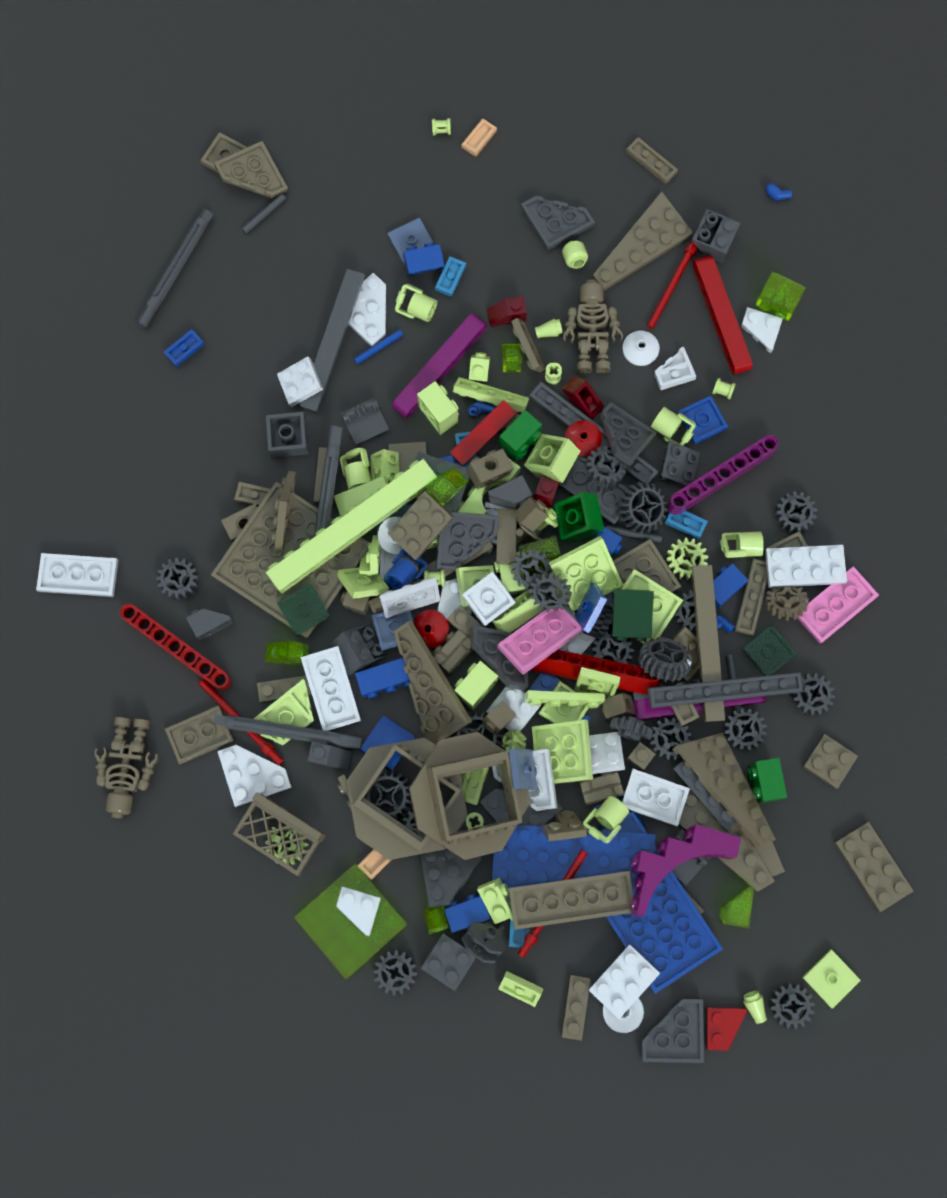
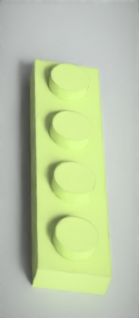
M458 377L453 392L461 396L475 398L478 401L492 403L495 406H498L505 400L516 412L523 413L529 402L528 397Z
M528 690L524 694V702L530 703L531 706L549 703V706L552 707L568 704V707L587 705V708H598L599 705L605 702V694Z

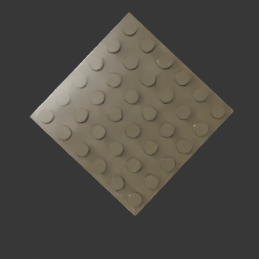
M275 482L211 576L308 639L344 586L337 577L338 570L356 568L361 558L368 551L369 542L360 537L325 562L322 567L317 568L281 594L266 574L268 567L275 562L279 563L284 560V556L292 550L295 552L300 548V544L303 541L314 538L318 509L293 493L282 551L275 550V542L272 541V535L277 526L273 525L274 516L277 514V509H275L276 498H278L281 484ZM330 517L329 526L332 525L331 522L334 520V519L331 518V517Z

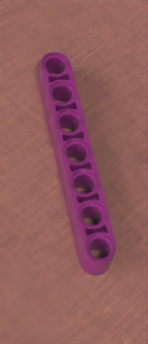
M471 313L398 395L392 407L405 418L410 417L419 407L417 394L435 381L439 384L484 333L488 324L474 313Z
M773 435L765 436L673 494L668 503L669 512L674 515L683 513L770 458L779 446L778 439ZM765 444L770 445L772 449L767 448ZM750 454H755L757 458L751 457ZM735 463H739L742 468L737 467ZM720 472L725 473L727 477H722ZM704 482H709L712 487L706 486ZM689 492H695L697 496L693 497ZM674 501L680 502L682 506H676Z
M766 696L724 700V709L733 708L735 705L747 706L767 702ZM648 698L633 701L635 710L633 717L638 720L644 721L675 716L671 706L650 708ZM703 703L693 704L697 713L703 712Z

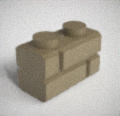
M457 630L456 633L452 631L445 640L447 642L443 647L439 645L432 653L439 667L448 675H451L474 650L471 647V640L460 630Z
M618 772L601 773L600 777L594 778L593 776V780L579 782L585 806L605 801L609 796L617 798L624 795Z

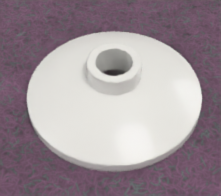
M635 331L625 338L622 350L625 358L630 363L637 366H646L657 358L659 343L651 333ZM639 344H644L645 347H644V348H640L638 345H639Z
M402 517L386 519L380 525L377 533L380 546L383 550L393 555H398L403 548L388 533Z
M639 998L620 1019L603 1005L604 1020L614 1031L628 1033L635 1030L642 1022L644 1009Z

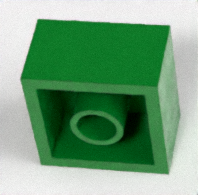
M525 410L499 436V449H503L506 455L515 463L519 459H524L528 454L527 450L531 446L535 447L542 434V424Z
M581 492L554 504L561 541L577 542L604 531L597 494Z
M780 758L756 761L749 765L747 776L749 781H752L753 788L751 790L758 804L787 798Z

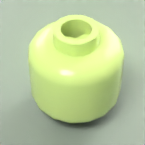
M570 241L562 250L566 265L570 268H581L588 260L587 251L581 241Z

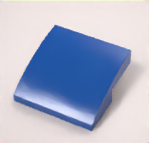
M383 715L363 743L360 751L365 754L371 747L414 740L415 736ZM395 752L385 768L390 771L394 770L403 756Z

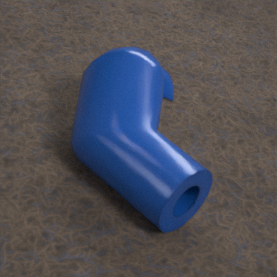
M774 183L766 185V193L773 200L792 198L791 189L781 190Z
M478 401L468 408V413L472 417L478 416L483 412L490 414L496 406Z
M716 616L717 628H723L729 634L732 633L736 626L724 616Z

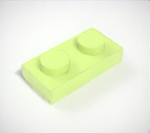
M506 971L498 990L535 1007L543 988Z

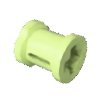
M447 118V120L432 119L433 135H436V133L451 135L450 118Z
M549 363L546 366L545 380L547 383L552 385L559 383L562 374L560 364Z
M718 378L712 394L718 393L730 400L736 384H729Z
M444 569L440 572L425 571V579L436 578L437 584L445 587Z
M474 812L467 816L466 825L468 829L475 828L471 826L472 824L469 821L475 817H478V822H480V825H475V827L483 826V817L479 813Z

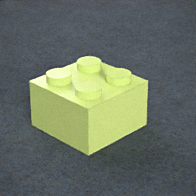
M435 381L419 392L417 398L419 408L441 435L458 423L459 408L453 399L449 400L446 396L447 391L442 385L439 386Z
M541 434L524 466L538 478L542 476L563 483L580 450L568 438Z
M481 661L478 664L473 663L467 671V677L465 679L460 678L454 686L456 687L454 691L458 699L472 711L498 682V675Z

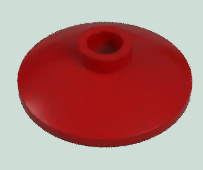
M576 421L565 432L564 438H568L580 450L578 455L580 457L589 456L591 451H596L597 447L600 448L601 431L590 421ZM581 434H586V435H587V438H586V439H582V438L580 437V435H581Z
M423 611L413 621L428 648H436L442 645L449 635V623L446 617L439 611ZM428 625L431 626L430 632L426 631V627Z

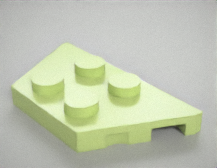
M305 680L299 681L254 719L300 727L308 726L314 719ZM260 734L281 745L290 740L288 738Z

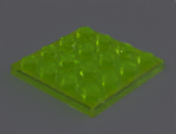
M356 864L350 867L294 917L345 979H348L408 925ZM342 887L381 898L370 936H366L336 907Z

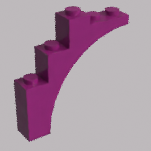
M695 824L686 830L684 836L686 842L670 837L661 841L658 846V853L660 855L646 851L637 852L631 860L632 873L639 875L634 884L636 894L630 903L631 915L636 917L645 915L649 900L656 887L678 865L699 857H719L730 860L738 857L741 837Z

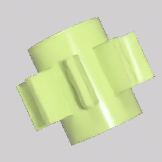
M517 729L515 732L509 731L503 736L502 741L504 744L502 747L508 753L509 749L512 748L525 749V740L527 738Z

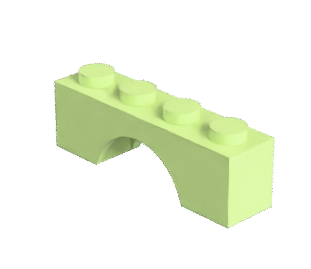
M510 460L514 469L509 476L478 490L475 486L472 487L468 493V499L460 503L458 512L487 514L482 503L485 493L492 487L500 486L515 479L520 473V466Z

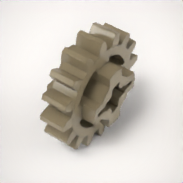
M796 586L771 587V591L767 592L765 604L767 605V610H772V616L778 614V619H781L782 616L786 620H789V617L795 620L797 615L802 617L803 612L807 611L809 602L807 592L802 593L803 588L796 589Z

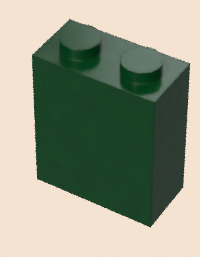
M613 589V617L611 618L610 635L615 636V640L626 641L627 637H635V641H646V638H652L654 591Z

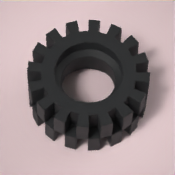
M605 604L591 632L588 633L583 630L582 632L597 639L602 638L606 634V630L609 629L608 625L611 624L610 619L613 617L612 607Z

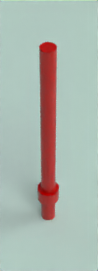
M692 241L684 250L685 254L647 324V327L651 329L654 328L690 258L697 251V246Z
M205 679L199 683L206 693L228 715L241 717ZM246 732L262 748L261 751L266 756L269 755L278 766L284 762V759L274 750L275 747L270 742L267 743L257 733Z
M582 849L580 850L563 880L573 879L586 858L587 852ZM543 926L533 927L531 932L527 933L524 938L525 942L517 953L519 956L525 958L532 944L535 945L539 939L537 936Z

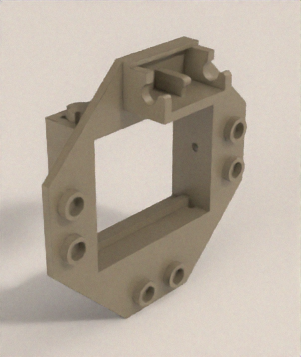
M479 732L439 740L409 788L417 829L462 860L502 851L513 831L517 828L516 826L523 823L522 816L531 802L528 790H514L508 751L503 750ZM499 765L510 819L449 834L438 779Z
M426 738L369 748L347 779L356 837L388 860L446 849L427 835L421 838L364 798L395 752L421 769L435 747V744ZM460 774L438 779L440 783L454 792L444 807L449 834L457 832L468 816Z

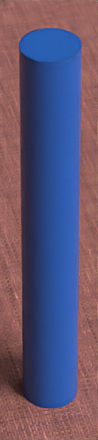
M397 330L353 358L355 363L358 365L402 337L403 333L401 330Z

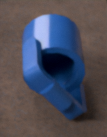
M402 549L392 561L394 565L385 574L384 578L387 584L394 590L402 589L403 586L409 585L413 580L417 581L426 570L428 564L421 557L418 560H414ZM406 554L411 560L422 566V570L418 573L414 564L400 557Z

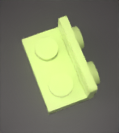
M383 449L372 454L371 481L386 476L388 484L392 482L394 476L399 473V453Z
M373 535L372 543H368V552L361 558L359 574L371 576L379 572L381 546L377 535Z
M497 878L478 886L477 890L494 923L497 924L509 918L513 921L509 890L506 883H502L501 879Z

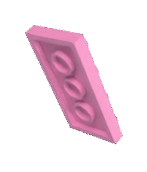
M854 566L846 572V584H831L808 603L807 611L803 612L802 617L797 615V619L819 644L824 642L879 596Z
M559 608L557 612H554L553 609H550L549 612L544 610L501 641L497 648L524 675L581 633L582 628L565 609Z

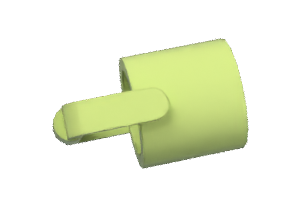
M405 284L398 293L395 311L412 319L415 316L429 322L435 313L438 301L422 294L423 290L410 284ZM408 288L415 293L410 300L408 310L405 311L400 309L403 304L405 292Z
M663 407L652 423L651 428L664 435L663 439L667 442L677 443L671 437L681 422L685 421L691 427L686 431L679 444L684 446L693 436L696 423L681 413L677 415Z
M354 448L341 456V468L346 478L348 490L371 481L366 449ZM361 454L362 461L347 465L346 460Z
M761 531L722 534L720 545L725 557L763 555V536ZM727 540H736V550H729Z
M609 796L599 809H593L584 820L583 825L588 830V833L597 840L600 839L604 843H609L621 829L620 823L629 814V810L620 800ZM593 817L606 829L612 831L608 837H605L603 833L588 824Z

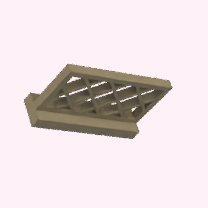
M256 792L252 798V804L233 832V835L296 876H300L317 846L324 840L326 835L263 794ZM257 806L262 809L263 818L253 820L252 812ZM278 819L280 828L269 830L268 820ZM264 821L266 832L256 834L254 823ZM251 824L253 835L245 837L240 834L245 825ZM292 828L295 831L296 839L286 841L284 830ZM280 831L282 842L272 845L270 834ZM267 835L269 846L260 847L257 837ZM309 839L312 841L313 844L310 849L302 852L300 840ZM297 841L299 853L289 855L287 844ZM283 845L285 856L277 858L274 855L273 847ZM300 856L301 864L297 870L291 867L289 858Z

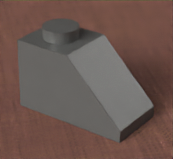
M196 609L189 614L190 616L186 617L196 638L200 641L234 623L229 615L207 609Z
M312 742L307 761L311 764L348 771L352 751Z

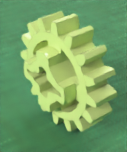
M685 538L683 543L678 539L676 542L677 546L672 544L670 546L672 550L667 551V555L670 557L666 559V562H671L668 567L674 569V575L679 573V579L683 575L686 576L687 580L690 579L692 575L691 567L696 566L695 560L699 558V565L708 564L704 562L708 559V556L704 555L706 548H700L701 542L697 545L694 544L695 539L688 542V539ZM678 550L679 557L675 560V553ZM684 556H686V558L690 557V561L684 560Z
M292 828L286 829L289 830L285 835L286 841L288 839H295V831ZM280 831L270 834L272 845L274 842H282V837L278 836ZM300 840L303 852L305 851L304 847L309 846V844L304 843V840ZM292 842L291 846L287 847L288 852L294 851L299 853L296 842ZM283 845L278 846V853L273 847L274 855L277 858L285 856ZM300 856L289 858L290 863L294 865L295 859L300 860Z

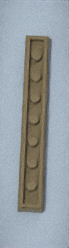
M712 565L692 566L701 683L722 681ZM724 701L703 703L704 722L725 721Z

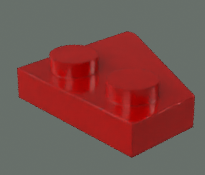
M706 1007V1049L728 1051L747 1013V1009Z

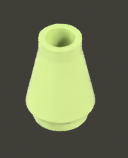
M554 318L539 327H535L537 338L556 337L563 333L560 319L555 320Z
M759 991L745 994L743 996V1003L754 1018L755 1023L765 1022L767 1018L763 996L759 994Z

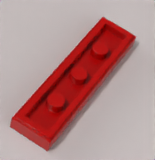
M503 400L450 454L464 467L517 415V412Z

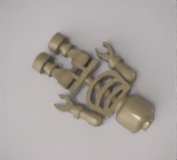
M587 280L586 283L581 285V304L578 311L574 307L568 310V322L565 323L566 331L563 335V342H565V337L570 334L572 344L576 323L579 328L589 331V333H578L577 340H580L578 341V351H580L579 361H581L577 363V373L581 374L591 373L592 363L589 361L588 351H591L593 347H596V351L599 352L597 356L598 362H596V373H609L611 370L610 362L607 361L608 355H606L609 333L597 332V330L606 327L608 319H610L609 327L612 329V342L615 343L616 339L614 336L616 333L620 336V341L622 342L623 333L619 328L620 322L617 321L616 308L609 307L607 310L606 304H602L604 301V288L596 280Z
M115 717L114 726H117V729L114 732L116 735L112 741L111 750L119 751L120 753L109 752V757L122 759V764H115L108 768L107 764H105L108 750L104 747V754L99 756V749H95L94 754L97 759L95 769L98 770L96 783L100 787L106 785L107 789L113 790V792L107 795L105 807L106 812L111 813V818L123 819L124 815L131 813L133 796L129 792H137L138 788L145 791L148 788L150 776L154 773L152 769L159 760V755L156 754L155 759L150 761L151 753L148 752L145 757V768H142L141 772L129 765L130 760L144 761L143 756L134 755V753H144L145 743L143 737L146 736L144 730H149L151 723L148 720L134 719L133 727L137 728V730L134 731V741H131L129 745L124 740V735L127 733L125 727L130 728L131 719ZM121 769L120 773H113L115 770ZM129 769L135 772V777L128 774ZM127 778L132 779L133 784L127 782Z

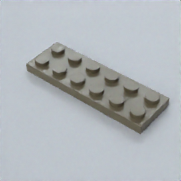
M630 871L508 888L514 930L632 913L630 903L633 898Z

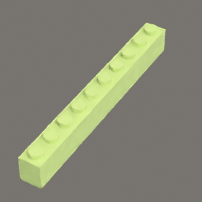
M425 460L414 461L406 472L401 471L396 474L392 482L389 484L386 482L378 488L379 491L374 495H367L362 500L363 503L358 506H352L347 510L345 516L335 518L331 522L332 525L327 529H320L316 532V536L313 539L303 541L300 544V548L295 552L293 550L288 552L284 556V560L270 565L266 574L281 594L435 484L437 476Z

